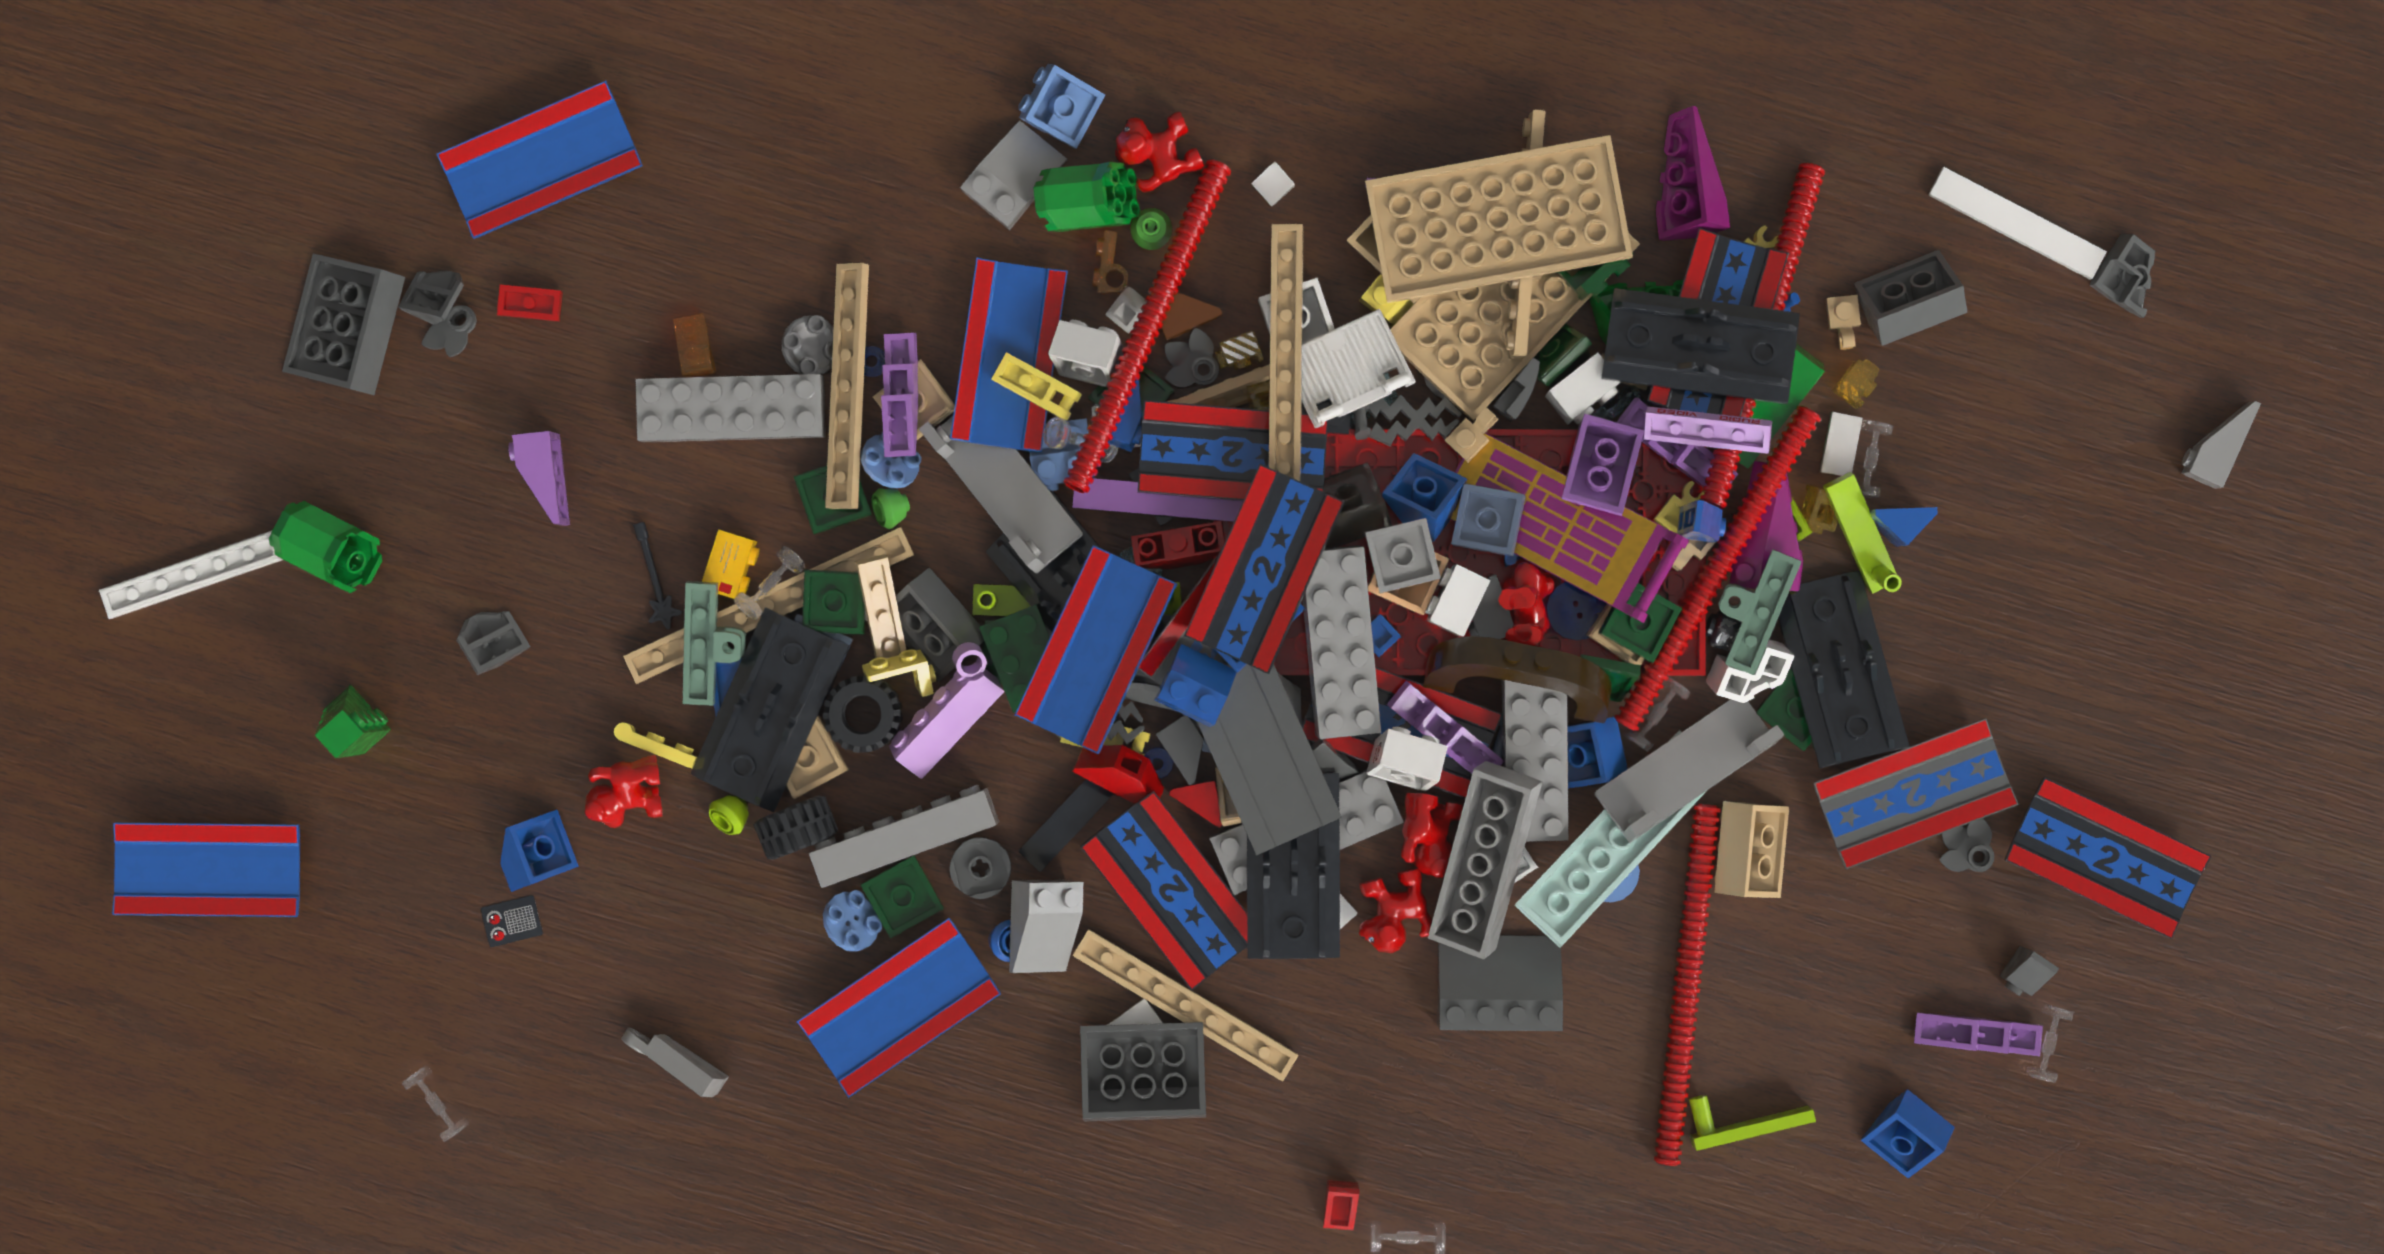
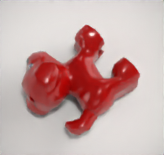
M1180 111L1171 114L1167 119L1168 128L1166 131L1150 133L1142 119L1131 117L1126 120L1124 129L1116 138L1115 156L1120 163L1124 165L1140 164L1146 159H1150L1154 175L1149 179L1138 178L1136 181L1138 189L1142 192L1153 191L1162 183L1178 178L1179 174L1197 172L1204 167L1197 148L1188 150L1184 155V160H1180L1178 157L1176 141L1188 133L1187 125Z
M1524 561L1516 567L1512 577L1503 582L1502 592L1498 601L1504 609L1513 610L1516 619L1515 625L1506 632L1507 641L1536 646L1550 628V620L1546 615L1543 599L1553 592L1554 580L1548 574H1543L1531 562Z
M656 755L643 757L634 762H617L611 767L598 766L592 768L589 772L588 779L590 782L594 783L601 778L609 779L612 787L601 784L596 785L590 790L585 799L586 805L584 809V814L588 819L602 822L610 828H617L624 822L626 809L639 807L645 809L647 815L651 818L662 817V805L658 788L660 778ZM645 780L647 784L657 786L645 787L641 786L640 783Z
M1406 793L1404 801L1405 821L1402 829L1405 841L1401 849V857L1408 863H1414L1421 873L1435 876L1438 879L1443 878L1453 844L1447 841L1449 825L1452 821L1460 820L1464 806L1446 802L1445 805L1439 804L1438 797L1433 795Z
M1412 868L1397 873L1399 882L1407 887L1405 892H1388L1382 878L1359 883L1361 893L1365 897H1373L1377 901V916L1360 924L1359 935L1370 942L1379 952L1394 953L1401 949L1402 945L1406 942V930L1402 924V921L1405 919H1418L1421 923L1419 936L1428 937L1432 919L1427 911L1425 896L1421 893L1422 876L1419 868Z

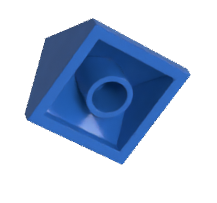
M1937 507L1870 510V513L1878 531L1895 547L1909 545L1937 515L1938 510Z

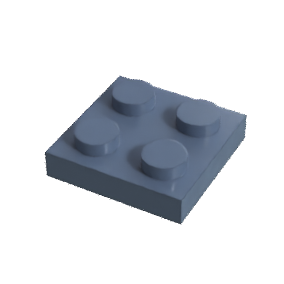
M1464 484L1451 544L1458 547L1514 556L1526 496L1520 493Z

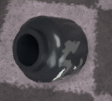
M1721 610L1716 614L1711 613L1706 624V637H1708L1710 646L1729 652L1741 621L1725 615Z

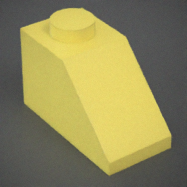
M1381 274L1359 300L1372 312L1380 309L1391 328L1414 305L1409 299L1387 303Z

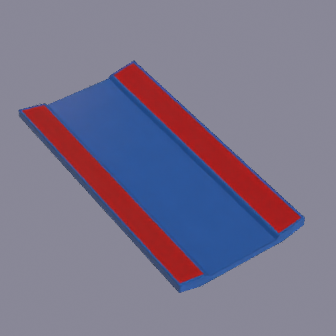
M607 81L436 154L456 196L473 239L643 166Z
M976 258L950 440L1042 453L1048 411L994 382L992 377L1007 352L1053 378L1054 364L1048 353L1062 316L1068 275L1067 270L1046 269Z
M1093 545L1017 708L1015 716L1099 754L1177 583Z
M113 823L115 869L112 915L298 917L300 902L299 824Z
M949 917L802 1017L797 1023L815 1046L849 1098L998 997L1001 992Z

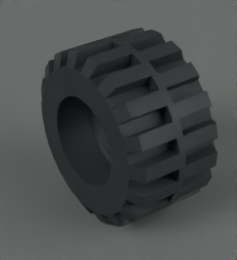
M865 675L850 677L838 683L839 685L829 693L830 696L824 704L825 712H823V719L826 721L825 728L827 732H830L832 740L835 743L838 742L842 748L857 753L871 752L888 744L898 733L903 715H901L902 704L899 702L896 691L886 681L876 680L869 682ZM857 696H869L880 706V722L871 731H856L849 726L846 720V707Z
M819 795L760 818L753 824L765 856L771 860L828 839L839 831L826 797Z

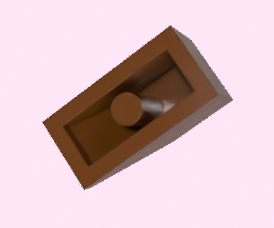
M1178 293L1173 295L1175 300L1169 304L1171 306L1170 311L1165 312L1167 318L1161 321L1163 323L1161 330L1166 341H1169L1222 317L1223 313L1216 306Z

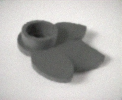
M452 306L444 321L432 324L421 344L433 350L445 348L446 354L449 357L458 355L466 347L468 334L476 326V314L468 306ZM466 317L465 323L458 326L459 320Z
M1195 328L1190 335L1189 343L1170 342L1165 344L1166 357L1173 366L1165 379L1172 385L1181 388L1188 387L1194 383L1208 385L1218 377L1219 366L1212 357L1214 345L1202 330ZM1202 364L1210 368V372L1205 376L1198 373V367Z
M1982 818L1969 823L1967 828L1961 826L1942 833V840L1948 851L1941 856L1940 862L1947 869L1954 872L1966 869L1975 872L1988 870L1994 862V852L1989 846L1992 839V831L1987 822ZM1976 851H1981L1983 854V859L1980 862H1975L1973 859Z

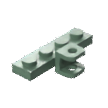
M1772 549L1755 591L1738 584H1727L1718 603L1719 609L1725 615L1741 621V625L1725 660L1726 665L1754 676L1801 565V560ZM1730 597H1739V603L1737 605L1729 604Z
M687 581L685 583L683 704L713 706L715 704L716 662H737L745 653L746 632L735 627L719 626L717 628V582ZM727 642L733 643L734 648L729 647Z

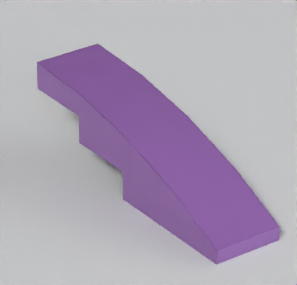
M884 334L885 365H882L884 395L881 396L884 457L916 456L918 422L917 334Z
M1634 398L1617 423L1638 428L1645 432V416L1649 406L1640 399ZM1643 434L1642 443L1700 486L1707 485L1704 481L1706 477H1709L1708 469L1712 468L1710 461L1715 458L1713 453L1704 446L1644 440ZM1733 472V474L1735 475V478H1736V476L1738 475V473H1737V472Z
M1407 681L1387 703L1392 710L1423 735L1438 738L1440 740L1439 744L1448 746L1446 754L1471 774L1474 768L1484 761L1499 766L1503 764V759Z
M1917 1012L1914 1043L1973 1051L1982 1050L2006 1054L2015 1053L2040 1056L2043 1025Z

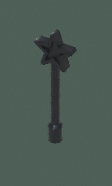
M645 522L633 525L636 538L641 543L657 602L654 600L649 601L655 613L648 621L653 623L661 620L666 629H671L672 617L681 615L683 612L672 607L671 595L664 599L647 540L649 535Z

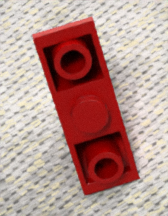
M1222 521L1131 536L1135 565L1142 568L1174 569L1202 564L1216 557L1225 543Z
M1103 745L1099 754L1083 747L1072 771L1133 804L1153 790L1161 798L1164 790L1150 759L1124 745Z

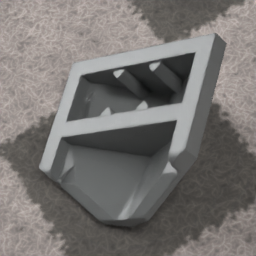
M448 270L431 273L417 272L398 308L433 325L444 321L464 286L461 274Z
M510 611L480 612L466 619L456 639L477 675L503 665L531 647Z

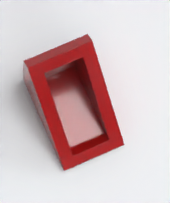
M1215 780L1171 789L1169 792L1170 796L1218 828L1222 826Z
M1327 1180L1323 1228L1354 1230L1359 1199L1358 1182Z

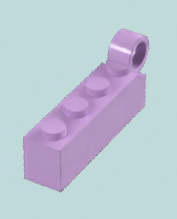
M963 643L954 650L952 659L957 669L954 677L945 687H941L936 691L930 703L924 709L916 712L912 722L903 731H899L889 745L895 760L920 779L935 766L1004 693L998 678L985 669L987 665L986 658L981 648L975 643ZM972 654L978 656L974 664L970 666L961 665L962 660L966 656Z

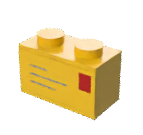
M718 529L702 582H717L718 594L726 597L739 599L740 594L745 595L750 583V578L746 577L749 566L755 565L760 549L756 548L757 541Z

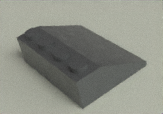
M313 254L282 372L375 395L405 277L382 269Z
M1500 935L1496 950L1487 958L1481 959L1438 942L1437 1027L1439 1030L1563 1031L1561 947L1559 948L1545 935Z
M1203 1022L1080 1026L1082 1114L1084 1122L1206 1118Z

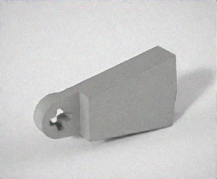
M627 1028L621 1037L625 1044L637 1052L648 1056L701 1097L717 1095L729 1078L728 1075L665 1034L654 1035L651 1040L637 1030Z

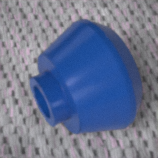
M1011 920L999 923L991 930L988 937V943L994 955L1005 962H1010Z

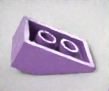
M1584 413L1575 439L1561 499L1622 516L1644 430Z
M544 431L512 435L513 442L509 443L511 461H515L517 469L552 523L563 526L570 525L560 434Z

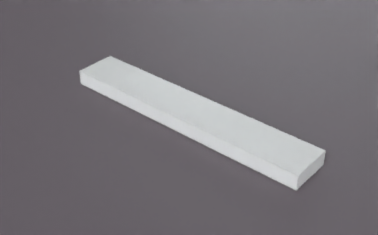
M1945 167L1941 169L1928 196L2090 280L2093 279L2107 252Z
M272 531L100 589L99 592L108 618L113 619L282 561L283 559L275 555L274 547L269 544V537Z

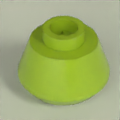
M728 795L710 804L709 817L720 831L728 835H736L742 832L749 816L748 805L743 799Z

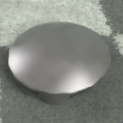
M819 315L803 316L794 320L786 328L782 337V354L786 363L795 372L802 375L823 374L832 368L834 327L829 321Z

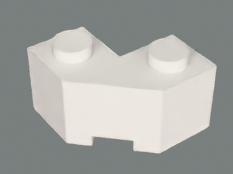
M1769 639L1753 676L1726 665L1725 660L1727 657L1717 654L1706 683L1716 695L1745 703L1755 698L1754 694L1769 687L1773 689L1783 684L1794 655L1783 643Z

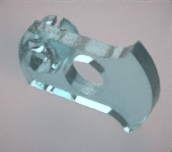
M1627 386L1591 415L1612 421L1630 405L1634 398L1640 399L1645 404L1646 400L1642 397L1636 386Z

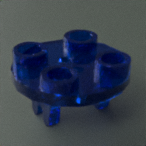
M1565 581L1557 586L1549 595L1546 607L1547 617L1554 631L1563 638L1572 640L1588 639L1590 637L1586 634L1607 603ZM1577 601L1578 606L1574 607L1573 602ZM1577 613L1582 614L1580 619L1577 618Z

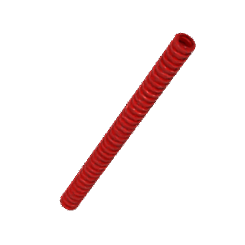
M1212 159L1207 160L1205 163L1207 168L1202 170L1201 174L1203 177H1199L1197 181L1199 185H1196L1194 188L1195 194L1190 196L1192 202H1188L1186 205L1188 210L1183 212L1182 216L1184 219H1181L1178 223L1180 227L1176 228V236H1173L1171 239L1173 244L1168 246L1167 250L1169 253H1165L1163 257L1165 261L1160 264L1161 270H1158L1156 273L1158 278L1152 281L1154 287H1150L1148 290L1150 296H1146L1144 299L1146 304L1141 306L1142 313H1138V321H1135L1133 324L1135 329L1130 331L1129 335L1131 338L1125 342L1127 347H1123L1121 351L1123 356H1119V364H1116L1114 367L1116 372L1110 375L1112 381L1106 384L1108 390H1104L1102 393L1104 399H1100L1098 402L1100 408L1095 409L1096 416L1091 418L1092 425H1088V434L1083 436L1085 441L1080 443L1079 448L1081 450L1075 454L1077 459L1071 463L1073 468H1069L1067 472L1069 477L1064 478L1063 482L1074 491L1079 493H1088L1090 491L1088 485L1094 482L1092 476H1096L1098 473L1096 467H1100L1102 464L1100 458H1104L1106 455L1104 449H1108L1110 446L1108 441L1113 439L1112 432H1116V423L1121 421L1119 416L1124 414L1125 410L1123 407L1129 403L1127 398H1130L1133 394L1131 389H1135L1137 385L1135 380H1139V372H1142L1144 369L1142 364L1148 360L1146 355L1151 354L1152 349L1150 346L1155 345L1156 341L1154 338L1159 336L1158 329L1163 327L1161 321L1167 318L1165 312H1169L1171 309L1169 304L1174 302L1175 298L1173 295H1176L1179 291L1177 286H1181V278H1184L1186 275L1184 270L1190 266L1188 261H1192L1194 257L1192 252H1196V244H1199L1201 241L1200 235H1203L1205 232L1203 227L1208 226L1209 221L1207 219L1212 217L1213 213L1211 210L1216 208L1215 202L1220 199L1218 193L1223 192L1224 188L1222 185H1225L1228 181L1226 176H1230L1231 170L1220 161Z
M1802 163L1798 166L1799 172L1795 176L1797 181L1792 186L1795 190H1792L1790 193L1792 199L1788 200L1787 205L1789 208H1786V217H1783L1782 220L1784 225L1779 230L1781 233L1777 237L1779 243L1775 244L1774 247L1775 250L1789 253L1774 302V310H1784L1786 307L1784 301L1788 300L1786 293L1791 290L1789 284L1793 282L1794 278L1792 275L1796 273L1794 266L1799 263L1797 257L1801 255L1802 251L1800 248L1804 246L1802 239H1805L1807 236L1805 230H1808L1810 226L1808 223L1812 219L1810 213L1814 211L1815 206L1813 204L1818 199L1815 195L1819 194L1820 188L1818 186L1822 185L1823 180L1821 177L1825 175V170L1813 163ZM1745 400L1741 417H1753L1754 412L1752 409L1756 407L1754 400ZM1723 448L1713 451L1715 458L1710 461L1712 468H1709L1707 471L1709 477H1706L1704 481L1707 485L1703 486L1702 492L1704 495H1701L1699 500L1708 502L1720 509L1726 507L1725 499H1728L1730 495L1727 491L1732 488L1730 481H1733L1735 478L1733 472H1736L1738 468L1735 464L1740 461L1738 454H1741L1742 451Z
M1802 405L1797 406V413L1791 415L1793 420L1791 423L1787 422V430L1781 432L1782 439H1777V447L1771 449L1773 454L1767 456V464L1761 466L1763 471L1761 473L1758 472L1756 475L1758 477L1757 481L1751 483L1753 488L1748 489L1746 492L1748 494L1747 498L1744 497L1741 500L1743 505L1737 507L1738 513L1737 515L1733 514V522L1727 524L1728 530L1727 532L1725 531L1723 539H1719L1717 541L1718 547L1712 549V552H1714L1713 556H1708V564L1702 566L1704 569L1703 573H1698V581L1692 583L1694 588L1692 590L1689 589L1687 592L1690 595L1682 600L1684 605L1679 606L1682 610L1654 663L1649 662L1648 665H1644L1645 671L1644 673L1640 672L1639 677L1641 678L1634 683V690H1629L1631 695L1629 698L1625 697L1624 702L1626 703L1624 707L1620 706L1619 710L1621 712L1619 715L1615 714L1614 718L1617 722L1633 731L1639 730L1637 725L1639 722L1643 723L1644 718L1642 717L1644 714L1649 713L1647 709L1649 705L1653 706V698H1658V690L1664 688V685H1662L1663 681H1668V673L1674 671L1672 668L1673 664L1677 665L1679 662L1677 660L1678 656L1684 654L1682 649L1683 647L1687 648L1689 644L1686 642L1694 637L1692 632L1698 630L1696 625L1698 622L1702 623V615L1708 613L1706 608L1708 605L1712 606L1713 602L1711 600L1713 597L1717 598L1718 594L1716 592L1718 589H1722V581H1727V573L1733 571L1731 568L1732 564L1736 565L1738 562L1736 560L1737 556L1743 554L1741 552L1742 547L1746 548L1748 545L1746 543L1747 539L1753 537L1751 535L1752 530H1757L1755 525L1757 522L1761 523V515L1767 513L1765 508L1767 505L1771 506L1772 502L1770 500L1772 497L1776 498L1777 494L1775 491L1781 489L1782 485L1780 483L1781 481H1786L1787 477L1785 475L1787 472H1791V464H1796V456L1802 454L1800 451L1801 447L1805 448L1807 445L1805 443L1806 439L1812 437L1810 434L1811 430L1815 431L1817 428L1815 426L1816 422L1819 423L1822 420L1820 415Z
M1699 803L1694 805L1693 808L1696 810V814H1693L1692 817L1695 819V824L1691 825L1694 833L1690 834V838H1693V843H1689L1692 852L1688 853L1691 861L1687 862L1690 870L1686 871V876H1689V879L1685 881V885L1688 888L1684 890V895L1687 896L1686 900H1683L1685 909H1682L1684 919H1681L1680 922L1683 924V928H1680L1679 931L1682 933V938L1678 940L1681 943V947L1677 949V952H1680V956L1676 958L1679 966L1675 967L1678 975L1674 976L1677 985H1673V990H1676V993L1672 995V999L1675 1002L1671 1004V1009L1674 1011L1670 1014V1018L1673 1020L1672 1023H1669V1028H1671V1032L1668 1033L1670 1042H1667L1669 1051L1665 1054L1668 1057V1061L1664 1063L1667 1066V1070L1663 1072L1666 1080L1662 1081L1665 1089L1661 1090L1664 1099H1660V1104L1663 1105V1108L1659 1109L1662 1117L1658 1118V1123L1661 1126L1657 1128V1132L1660 1134L1659 1137H1656V1142H1658V1146L1655 1147L1657 1156H1654L1656 1163L1669 1166L1681 1164V1159L1678 1156L1682 1155V1150L1679 1147L1683 1145V1140L1680 1138L1684 1136V1131L1681 1129L1682 1126H1685V1121H1683V1117H1686L1684 1107H1687L1688 1104L1685 1102V1098H1688L1689 1095L1686 1092V1088L1690 1086L1687 1083V1079L1691 1077L1688 1069L1692 1068L1689 1060L1693 1059L1690 1050H1694V1045H1691V1041L1695 1040L1692 1032L1696 1031V1026H1693V1024L1697 1021V1017L1694 1015L1695 1012H1698V1007L1695 1006L1699 1002L1697 993H1700V988H1698V984L1702 980L1699 978V974H1702L1703 971L1700 969V965L1704 963L1701 955L1705 954L1702 946L1706 945L1703 936L1707 935L1704 927L1708 926V922L1705 921V918L1709 917V912H1706V909L1710 907V903L1707 900L1711 898V893H1708L1709 888H1712L1710 879H1713L1711 869H1714L1715 866L1712 864V860H1715L1716 857L1713 855V850L1717 848L1714 845V841L1718 839L1715 836V831L1719 830L1716 822L1720 821V817H1717V812H1721V808L1716 805Z

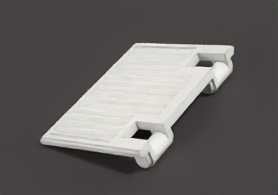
M1380 309L1302 344V403L1314 428L1325 425V421L1336 416L1340 418L1392 394V391L1404 385L1408 387L1416 383ZM1397 368L1399 374L1386 380L1383 374ZM1330 399L1332 405L1318 410L1317 404Z

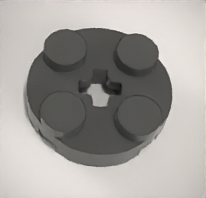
M976 837L962 843L954 852L950 862V875L954 885L964 894L975 899H985L998 894L1008 883L1012 869L1010 856L1006 849L998 841L986 837ZM982 859L983 863L989 864V869L985 870V876H980L978 872H973L972 867L977 864L976 860Z

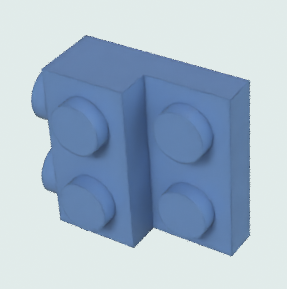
M1047 64L1045 68L1040 67L1034 75L1033 83L1036 86L1032 94H1026L1022 98L1018 106V110L1022 111L1019 118L1068 146L1077 149L1105 94L1058 66Z
M1087 418L1046 424L1042 453L1029 451L1031 468L1049 491L1059 490V484H1065L1063 482L1064 478L1069 477L1067 472L1069 468H1073L1071 463L1077 459L1075 454L1081 450L1079 445L1085 441L1083 439L1084 434H1088Z

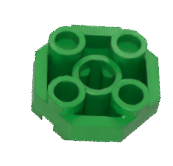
M1106 162L1041 170L1039 175L1043 176L1042 180L1037 181L1033 187L1036 213L1039 218H1046L1049 224H1046L1045 227L1048 231L1065 232L1128 225L1132 218L1138 217L1140 213L1135 187L1137 181L1136 174L1133 169H1126L1123 163Z
M306 501L298 504L292 502L286 505L269 537V544L274 547L276 556L348 593L356 591L357 589L354 587L359 584L365 586L371 583L382 563V555L377 552V545L380 546L378 538Z

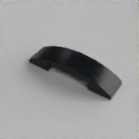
M1085 779L1018 852L1041 872L1114 793Z

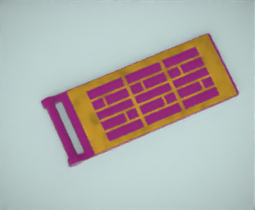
M1484 433L1490 441L1469 463L1462 458L1455 473L1467 478L1466 484L1520 493L1526 496L1514 554L1644 623L1648 616L1646 612L1679 552L1682 548H1686L1689 540L1627 507H1624L1622 516L1561 499L1566 475ZM1460 499L1451 517V520L1456 522ZM1662 539L1670 541L1669 547L1636 606L1629 605L1627 602Z

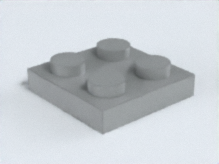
M1426 518L1365 532L1379 593L1441 579Z

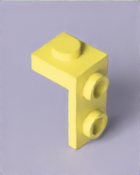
M905 650L897 656L875 658L869 663L862 665L863 672L869 682L912 671L915 686L921 696L934 694L932 683L936 682L935 671L932 664L928 665V661L921 650Z

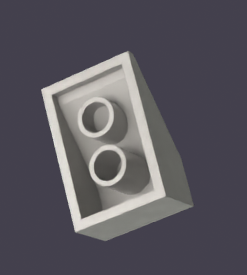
M1019 121L982 160L960 188L965 195L1010 230L1035 200L1033 187L1037 181H1041L1043 176H1039L1041 170L1062 167L1067 158L1023 122Z
M1066 879L1012 880L1009 973L1066 971L1083 914L1084 882Z

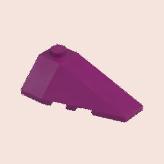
M1691 106L1669 115L1664 152L1667 155L1665 172H1661L1660 183H1663L1661 201H1657L1656 205L1659 240L1696 238L1699 228L1714 233L1729 229L1727 199L1697 107Z
M1754 461L1748 489L1753 488L1751 483L1757 481V473L1763 471L1761 466L1767 464V462ZM1787 473L1785 475L1787 477L1786 481H1781L1780 483L1782 485L1781 489L1775 491L1777 494L1776 498L1772 497L1770 500L1772 502L1771 506L1767 505L1765 508L1767 513L1761 515V523L1757 522L1755 525L1757 530H1752L1751 535L1753 537L1747 539V547H1742L1741 552L1743 554L1737 556V564H1732L1733 571L1730 576V584H1738L1746 588L1756 589L1772 549L1802 561L1790 588V591L1800 590L1803 556L1802 551L1799 550L1796 532H1798L1796 522H1794L1791 508L1792 497Z

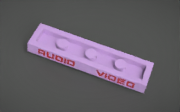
M1647 407L1644 440L1769 454L1772 420Z

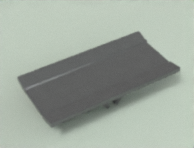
M1247 664L1241 671L1236 673L1228 698L1215 725L1209 727L1198 721L1197 723L1256 855H1259L1340 819L1342 816L1275 666L1273 665L1270 674H1267Z

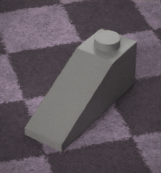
M2257 401L2246 403L2195 444L2193 449L2189 448L2182 460L2184 469L2181 474L2214 489L2223 488L2261 403Z

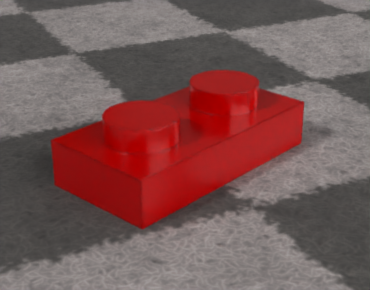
M500 284L497 315L560 322L563 291Z

